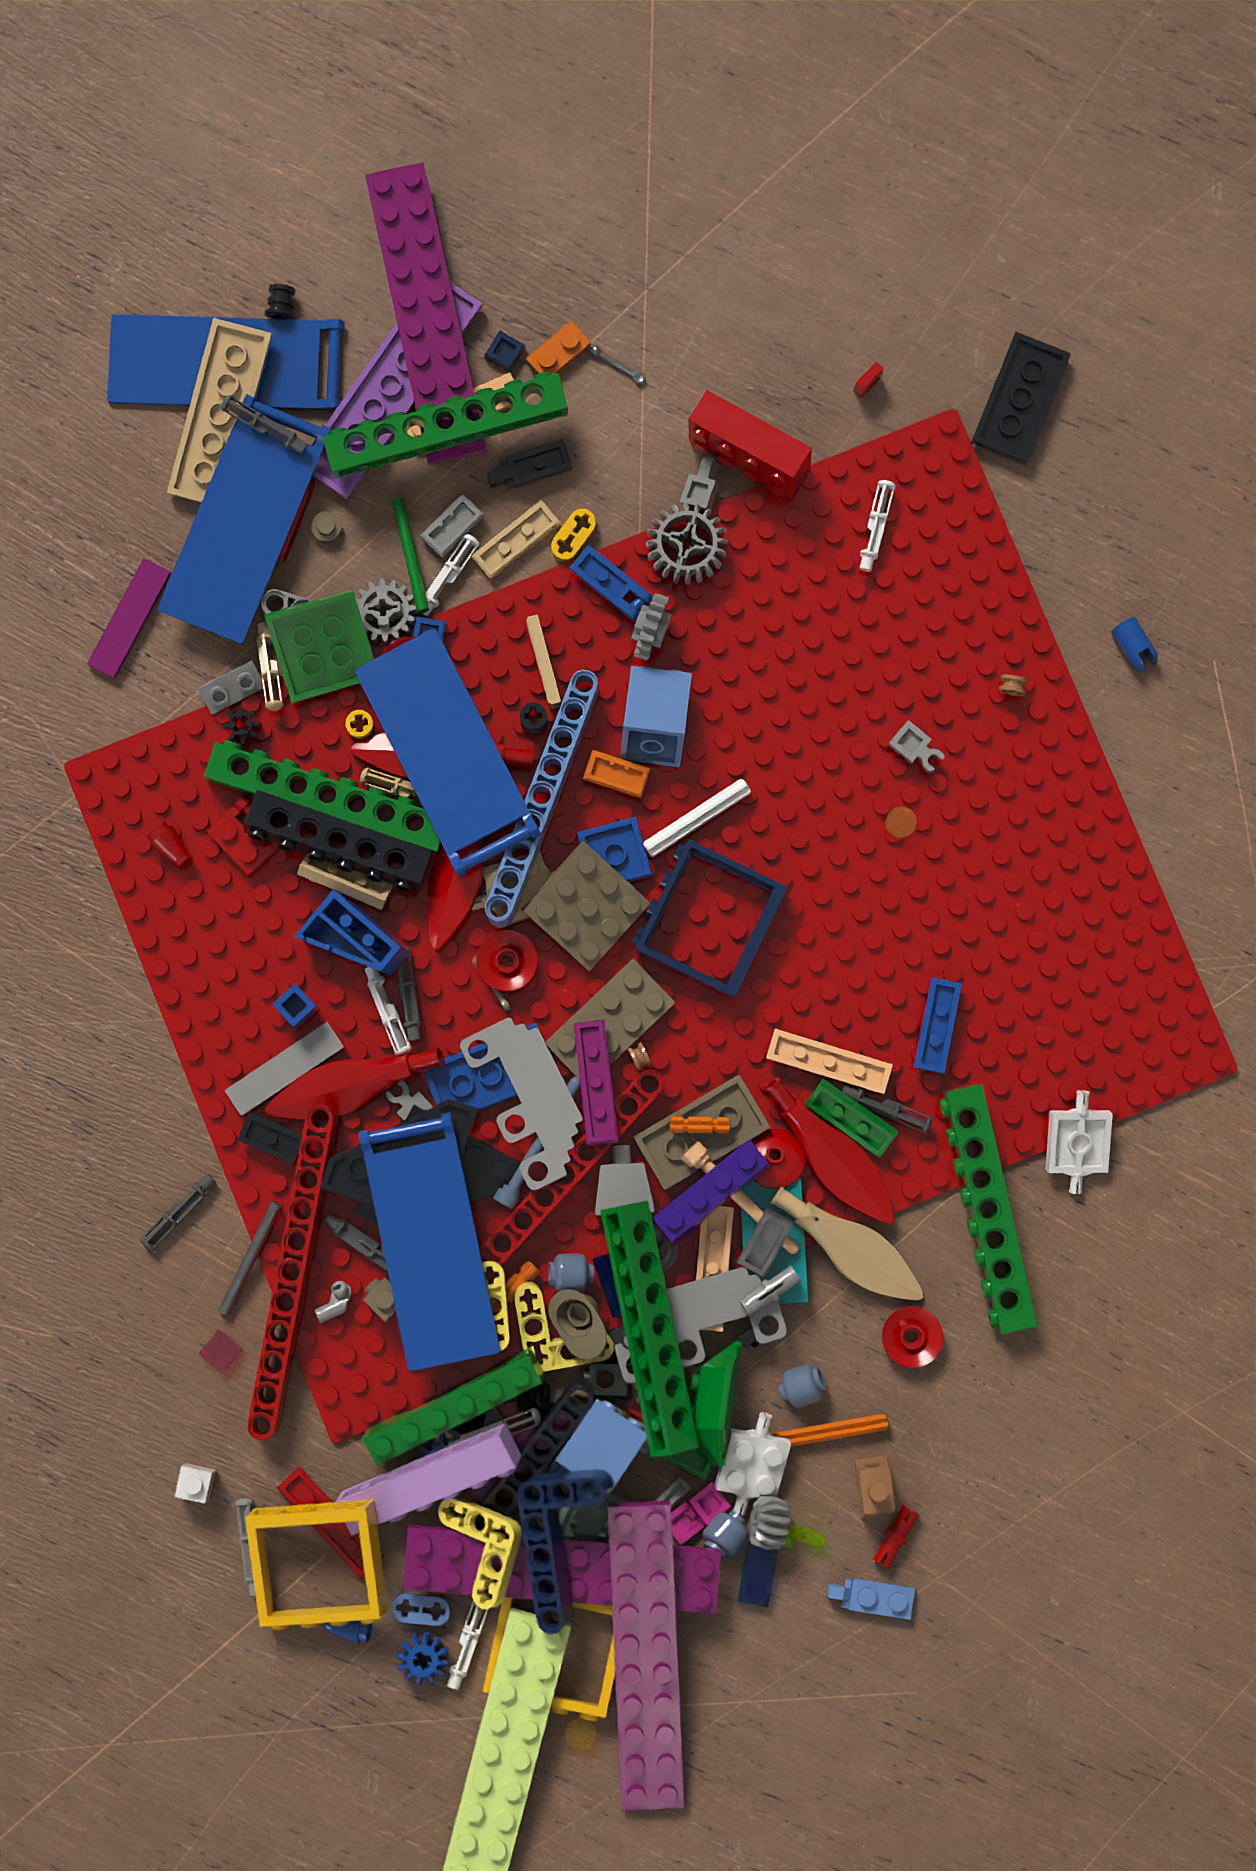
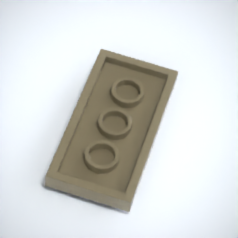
M632 959L545 1043L576 1077H580L574 1023L605 1020L611 1065L675 1004V1001Z
M737 1075L633 1138L661 1186L666 1190L700 1170V1168L696 1169L694 1166L689 1167L681 1159L697 1141L707 1149L706 1153L710 1156L708 1159L713 1162L739 1147L748 1139L754 1138L771 1127L741 1076ZM672 1116H683V1119H688V1116L713 1117V1119L728 1117L730 1118V1132L728 1134H717V1132H712V1134L687 1133V1131L672 1133L670 1132V1118Z

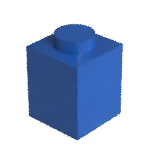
M293 984L272 1004L295 1029H298L319 1009L296 984Z

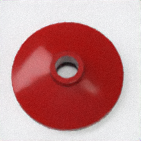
M501 930L489 935L481 943L476 956L477 969L483 981L490 987L500 991H514L525 986L533 978L538 963L536 949L532 942L525 935L513 930ZM510 956L513 959V964L510 967H504L501 964L503 957Z
M768 1129L750 1140L771 1166L768 1171L754 1181L755 1183L768 1189H779L781 1186L783 1188L790 1186L800 1177L805 1166V1154L794 1135L780 1129ZM776 1151L781 1157L778 1160H772L769 1154Z
M906 1306L894 1311L885 1321L881 1334L882 1345L888 1357L898 1365L907 1368H919L932 1362L939 1354L943 1344V1330L936 1316L927 1309L918 1306ZM908 1331H914L917 1335L916 1340L912 1343L906 1340V1333Z

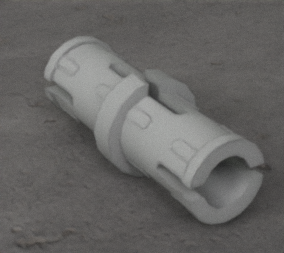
M788 1266L787 1269L771 1280L767 1281L765 1279L762 1281V1286L745 1298L740 1299L739 1302L749 1317H751L771 1301L776 1303L780 1300V1295L797 1283H800L801 1280L794 1269Z

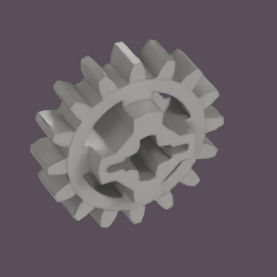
M382 578L379 581V586L375 587L370 581L368 582L369 590L367 592L361 588L358 590L361 599H356L367 637L371 635L373 644H376L380 638L383 639L385 646L389 645V638L399 639L400 633L409 636L410 631L407 626L415 625V618L411 615L417 614V608L411 605L415 602L413 594L407 595L408 590L405 585L397 589L396 580H392L390 585H386ZM389 595L397 597L400 601H393ZM383 608H388L386 616L380 615ZM367 621H369V623L375 622L379 626V629L372 627L367 623Z
M655 593L650 606L642 605L631 637L632 640L638 641L634 656L648 660L653 647L661 648L672 615L665 612L669 597Z

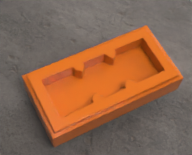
M592 750L583 780L641 799L650 768Z

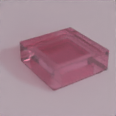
M218 1329L199 1354L221 1373H224L243 1348Z

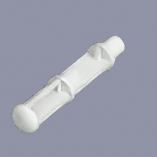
M888 480L878 482L867 526L871 530L868 547L860 552L862 560L859 569L862 571L871 572L873 562L878 558L892 497L896 488L895 484ZM879 488H882V492H881V496H880V500H879V504H878V508H877V512H876V511H874V508H875V504H876V500H877ZM892 490L887 512L883 513L888 492Z
M469 534L463 536V539L425 593L429 611L420 613L423 616L428 617L432 609L439 606L440 603L437 597L447 583H454L471 555L479 546V541L474 536ZM463 541H467L461 549V551L459 552V554L457 555V557L455 558V560L452 562L451 559L453 558V556L455 555ZM472 545L475 546L462 567H459Z
M370 967L365 968L364 970L369 980L367 986L371 991L395 1055L400 1056L411 1052L412 1046H410L395 1005L389 1003L383 983L385 978L380 976L377 970Z
M474 1601L472 1602L459 1640L463 1647L457 1665H452L449 1668L451 1675L447 1686L459 1690L462 1678L467 1676L489 1610L486 1609L480 1629H477L483 1609L476 1606L470 1626L467 1625L475 1604Z

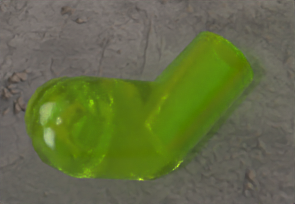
M789 1526V1533L786 1535V1541L783 1546L792 1548L796 1539L821 1549L826 1542V1535L806 1526Z

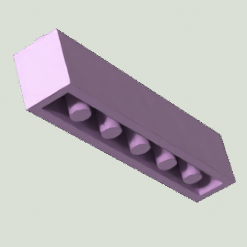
M504 1423L343 1490L336 1502L374 1499L377 1527H379L381 1523L388 1520L390 1523L401 1520L412 1510L416 1509L417 1512L424 1511L431 1507L434 1501L444 1498L445 1501L453 1499L461 1493V1490L468 1487L472 1489L480 1488L489 1481L488 1479L497 1475L499 1478H504L512 1474L516 1470L521 1454ZM358 1521L345 1522L351 1536L359 1533Z

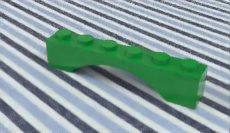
M531 1347L503 1360L461 1387L422 1406L394 1415L366 1430L362 1440L374 1463L378 1466L541 1384L545 1373Z

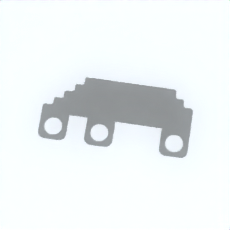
M508 1017L463 1039L460 1043V1048L468 1065L472 1068H477L499 1057L521 1101V1104L499 1114L497 1117V1124L505 1140L509 1143H514L536 1132L545 1149L522 1161L520 1164V1171L528 1187L532 1190H537L566 1176L567 1172L564 1164L570 1161L567 1152L574 1148L571 1137L578 1133L575 1125L582 1121L583 1118L539 1029L527 1030L525 1024L522 1023L516 1026L512 1019ZM475 1040L484 1041L488 1046L487 1055L482 1059L472 1058L468 1052L471 1042ZM516 1114L524 1119L525 1127L519 1134H511L505 1128V1121L511 1115ZM534 1162H543L548 1168V1174L542 1181H534L528 1175V1168Z
M740 1267L666 1289L678 1345L684 1340H691L697 1346V1354L693 1359L684 1360L681 1358L683 1367L700 1363L705 1358L698 1330L749 1316L739 1300L762 1286V1281L758 1274L750 1276L746 1267ZM771 1301L750 1317L756 1340L759 1343L781 1339L787 1333L779 1301L776 1303ZM765 1316H773L779 1323L778 1331L772 1336L762 1334L759 1329V1322ZM625 1336L624 1343L626 1346H628L627 1338ZM621 1343L616 1344L614 1348L623 1379L628 1383L635 1382V1377L626 1368L627 1360L630 1358L629 1350L625 1349Z

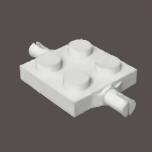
M1086 1090L1076 1091V1108L1068 1111L1049 1112L1045 1170L1048 1173H1065L1070 1175L1069 1192L1076 1194V1192L1078 1194L1082 1193L1083 1176L1091 1173H1108L1113 1114L1109 1110L1088 1109L1090 1092Z
M759 1413L756 1429L744 1431L730 1428L726 1465L719 1468L714 1486L716 1490L737 1495L733 1512L737 1514H746L750 1498H759L760 1496L777 1497L791 1442L789 1439L776 1437L768 1432L772 1415L768 1413Z

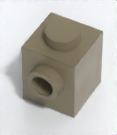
M385 1277L380 1281L376 1278L364 1290L368 1295L363 1301L386 1322L396 1312L390 1279Z

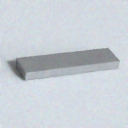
M326 1022L224 1091L240 1115L244 1116L345 1047L329 1023Z

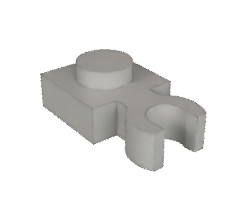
M909 720L888 744L911 764L916 758L921 760L922 768L928 773L934 771L933 766L928 763L929 757L934 756L940 761L945 757L940 750L927 747L932 739Z
M404 1081L398 1083L403 1089L400 1097H394L389 1091L386 1092V1096L391 1102L400 1103L403 1106L397 1114L404 1121L413 1104L425 1110L433 1107L420 1092L411 1097L409 1095V1087Z

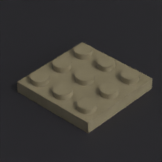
M582 841L521 910L590 971L649 906L650 902L589 845Z

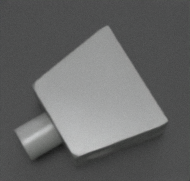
M630 1145L612 1146L613 1164L600 1165L595 1216L601 1215L600 1210L645 1200H648L650 1212H654L644 1163H631Z

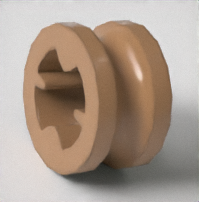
M1001 675L1000 680L1003 681V685L999 686V692L1012 696H1025L1026 691L1023 687L1028 684L1026 678L1016 675Z
M641 1042L638 1043L636 1049L631 1047L627 1049L639 1074L642 1073L644 1067L649 1069L653 1067Z

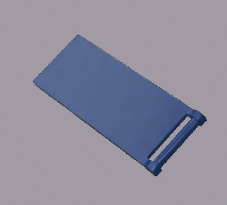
M113 314L111 316L107 401L111 404L190 406L213 318L272 333L273 337L256 397L257 402L276 409H309L334 412L341 403V400L338 399L341 332H344L345 324L343 320ZM321 331L329 332L326 399H318Z
M248 394L245 395L242 403L277 423L317 438L315 445L308 444L304 453L300 454L293 449L284 448V442L267 432L261 434L236 419L158 606V610L161 613L238 644H243L325 447L323 437L328 436V432L332 429L324 425L322 427L316 426L257 402L255 397Z
M433 628L355 670V674L459 878L467 874L468 869L531 836L534 839L541 835L436 629ZM523 819L524 827L460 859L457 852L517 820Z
M451 1112L441 1114V1118L374 1132L369 1130L359 1131V1139L366 1163L408 1370L414 1371L499 1353L500 1344ZM440 1130H444L446 1139L376 1154L373 1151V1145Z

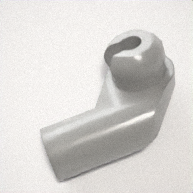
M336 1281L331 1287L330 1302L315 1309L320 1323L347 1311L352 1293L350 1286L344 1281Z

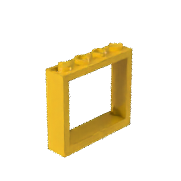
M374 1499L254 1508L245 1516L260 1627L271 1626L272 1630H282L290 1625L301 1624V1628H312L318 1626L319 1623L328 1622L331 1623V1626H342L348 1624L349 1621L361 1620L362 1624H372L378 1622L387 1612L388 1602ZM358 1521L369 1604L274 1611L263 1528Z
M504 1597L501 1604L483 1692L489 1693L512 1598ZM573 1603V1607L613 1615L612 1606ZM614 1634L612 1636L599 1703L594 1704L553 1695L549 1711L567 1715L568 1710L580 1712V1718L591 1721H598L599 1717L606 1718L615 1675Z

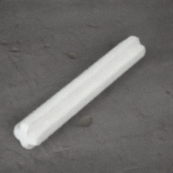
M739 779L650 837L643 843L649 855L655 857L751 793L748 784L743 779Z

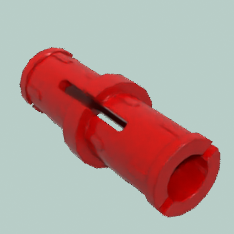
M903 1504L891 1528H887L884 1532L886 1537L876 1555L872 1558L880 1564L884 1555L888 1553L882 1566L888 1569L891 1568L902 1544H907L908 1540L906 1537L916 1519L920 1516V1514L912 1510L908 1519L904 1521L910 1508Z

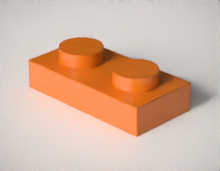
M570 321L526 358V362L536 374L542 372H551V375L559 373L591 346V342Z

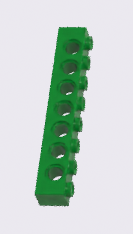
M542 372L535 375L534 379L530 381L513 380L504 384V388L497 390L484 388L476 391L475 396L467 398L454 396L447 399L446 403L442 405L425 404L416 408V412L409 414L396 412L388 415L387 420L380 422L367 420L357 425L358 428L347 431L346 428L331 430L328 432V436L323 437L334 479L567 416L568 405L559 374L551 375V372ZM535 393L542 399L538 404L530 405L525 401L526 396ZM506 401L512 405V408L509 412L501 413L496 410L497 404ZM470 410H480L483 416L477 421H471L466 417ZM448 417L454 423L450 428L442 429L437 426L441 418ZM415 425L424 428L423 434L419 437L410 436L408 430ZM389 433L395 439L389 445H382L378 442L381 435ZM353 442H363L365 444L364 450L360 453L351 452L349 447Z
M225 740L224 744L215 742L204 773V778L209 782L253 796L259 790L431 850V853L438 855L442 843L425 810L415 806L416 801L399 796L398 800L386 797V791L375 787H369L367 791L358 788V783L353 780L341 777L340 781L328 778L329 773L316 768H312L311 772L299 769V763L288 759H282L280 763L270 760L271 755L254 749L253 753L241 750L242 745ZM239 761L249 763V769L243 775H236L233 772L234 765ZM268 770L278 772V779L273 784H265L262 781L263 774ZM298 779L305 780L307 788L303 793L295 794L291 791L294 781ZM325 789L335 790V800L331 803L322 802L320 800L322 791ZM355 798H362L366 803L365 808L358 813L350 811V802ZM384 807H390L395 811L393 819L388 822H382L378 819V813ZM415 816L424 820L423 827L419 831L409 830L407 822L410 818Z
M973 1084L943 1091V1099L939 1100L943 1118L948 1117L950 1129L946 1130L947 1140L950 1148L955 1147L957 1159L953 1160V1166L957 1178L962 1177L964 1189L960 1190V1196L964 1208L969 1207L971 1219L967 1220V1227L970 1237H975L978 1249L974 1250V1257L977 1267L983 1268L985 1279L981 1280V1288L984 1297H989L992 1309L987 1312L991 1328H996L1000 1334H1006L1036 1327L1038 1324L983 1085ZM969 1110L973 1115V1122L970 1126L964 1128L959 1123V1115L961 1112ZM976 1140L980 1145V1152L977 1156L970 1158L966 1153V1145L970 1141ZM983 1170L987 1175V1181L984 1186L976 1187L973 1184V1175L977 1171ZM989 1200L994 1205V1211L989 1217H982L979 1211L980 1205L984 1201ZM992 1231H998L1001 1236V1241L996 1247H989L986 1241L988 1234ZM999 1261H1005L1008 1266L1007 1273L1003 1277H996L993 1272L995 1264ZM1012 1291L1015 1297L1014 1303L1009 1307H1002L1000 1303L1002 1294Z
M648 1200L602 1209L600 1212L651 1457L670 1456L698 1448L697 1432L692 1416L690 1398L686 1387L684 1369L680 1358L671 1306L667 1295L665 1277L661 1266Z

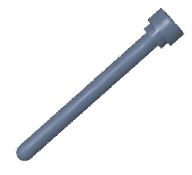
M573 1077L567 1085L573 1099L581 1088L580 1077ZM538 1135L522 1161L543 1151L544 1147ZM536 1162L532 1163L529 1166L528 1174L530 1173L531 1169L533 1168ZM520 1165L509 1184H504L502 1189L498 1188L493 1197L494 1200L513 1211L520 1202L518 1197L521 1193L518 1191L525 1181L520 1171Z

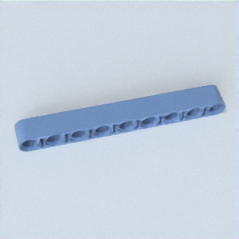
M589 670L577 671L572 676L525 798V803L534 821L540 824L539 830L541 835L534 839L531 836L506 849L485 903L488 921L495 927H506L514 919L599 693L598 681L595 674ZM582 682H589L593 687L588 692H580L577 690V686ZM576 709L582 712V716L577 720H570L566 717L567 713L570 710ZM561 737H568L572 741L566 748H560L556 745V741ZM550 765H557L561 768L560 773L555 776L547 775L545 770ZM542 792L551 796L550 800L545 804H538L534 800L536 795ZM522 818L517 820L513 832L524 827L525 823ZM521 848L528 850L529 855L525 860L514 859L513 854L516 850ZM507 877H515L519 880L517 886L512 889L503 887L502 882ZM497 905H504L508 908L506 915L503 917H495L491 912Z

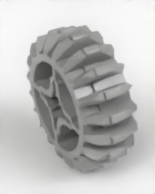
M683 503V511L680 512L674 504L671 506L672 515L662 510L660 515L663 521L654 518L652 524L656 529H648L647 535L653 540L646 541V548L655 549L648 553V559H659L655 562L653 568L659 570L665 567L662 577L666 579L670 573H673V583L676 584L679 582L680 576L685 577L684 582L686 585H690L691 576H695L696 581L701 583V572H704L709 578L712 577L713 571L710 566L720 569L721 562L717 558L722 559L726 557V552L720 548L726 547L728 540L719 538L726 533L725 528L715 529L720 523L719 517L713 518L710 521L709 518L712 511L707 509L703 515L700 514L701 505L699 504L695 505L694 511H688L689 504ZM681 522H688L683 531L666 533L671 526ZM697 525L701 526L708 533L712 546L706 545L705 541L697 537ZM691 531V545L694 547L690 546L689 549H686L685 555L682 556L683 543L680 540L684 542V538H688V534ZM662 542L669 543L668 546L677 551L678 558L676 563L667 557L663 550ZM693 555H708L698 564L685 566L688 558Z

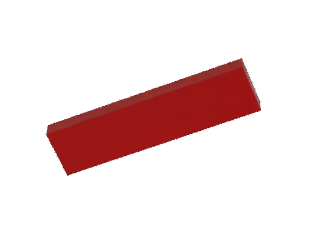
M301 1466L277 1487L292 1505L333 1502ZM345 1522L311 1524L352 1571L362 1579L365 1576L360 1533L351 1536Z

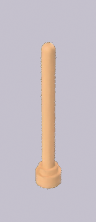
M699 1141L681 1158L689 1167L700 1168L705 1174L715 1167L708 1159L710 1156L706 1153L707 1149ZM740 1190L731 1196L757 1223L759 1222L764 1212ZM787 1235L782 1247L788 1253L795 1254L798 1252L799 1246Z

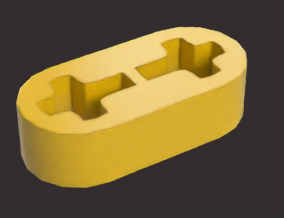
M587 509L575 510L554 537L551 550L553 556L558 561L568 562L573 560L594 533L596 519L591 511ZM584 517L588 518L589 528L583 527L578 534L574 533L577 528L575 520L577 518L580 520L584 519ZM570 537L573 538L570 544L572 552L565 551L563 554H560L558 543L565 544Z

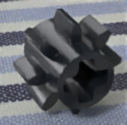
M239 706L238 713L234 715L229 712L226 713L230 721L229 724H225L222 727L226 731H232L229 736L230 741L233 742L236 738H239L243 746H246V739L251 737L256 740L258 739L255 728L262 727V724L259 721H252L256 715L254 710L246 714L242 707ZM238 721L246 722L249 728L246 731L243 729L238 731L236 723Z
M543 1381L541 1384L519 1394L517 1407L523 1408V1412L536 1408L541 1418L546 1415V1411L548 1412L555 1403L556 1391H550L549 1384ZM531 1412L525 1413L527 1417H533Z

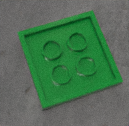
M353 589L264 614L292 703L360 683L355 670L374 660Z

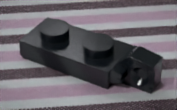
M561 439L506 457L505 461L499 463L501 469L488 472L487 478L491 488L507 484L508 489L570 471L573 467L564 441Z

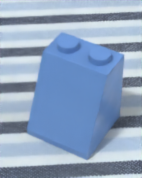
M631 666L620 759L680 767L692 673L680 670L654 669L649 666Z
M597 1399L547 1473L601 1469L612 1476L615 1486L647 1439L644 1427L631 1418L626 1420L619 1415V1410L610 1402H601ZM591 1481V1488L595 1492L600 1493L599 1486ZM605 1497L601 1502H599L595 1506L598 1508L607 1497Z

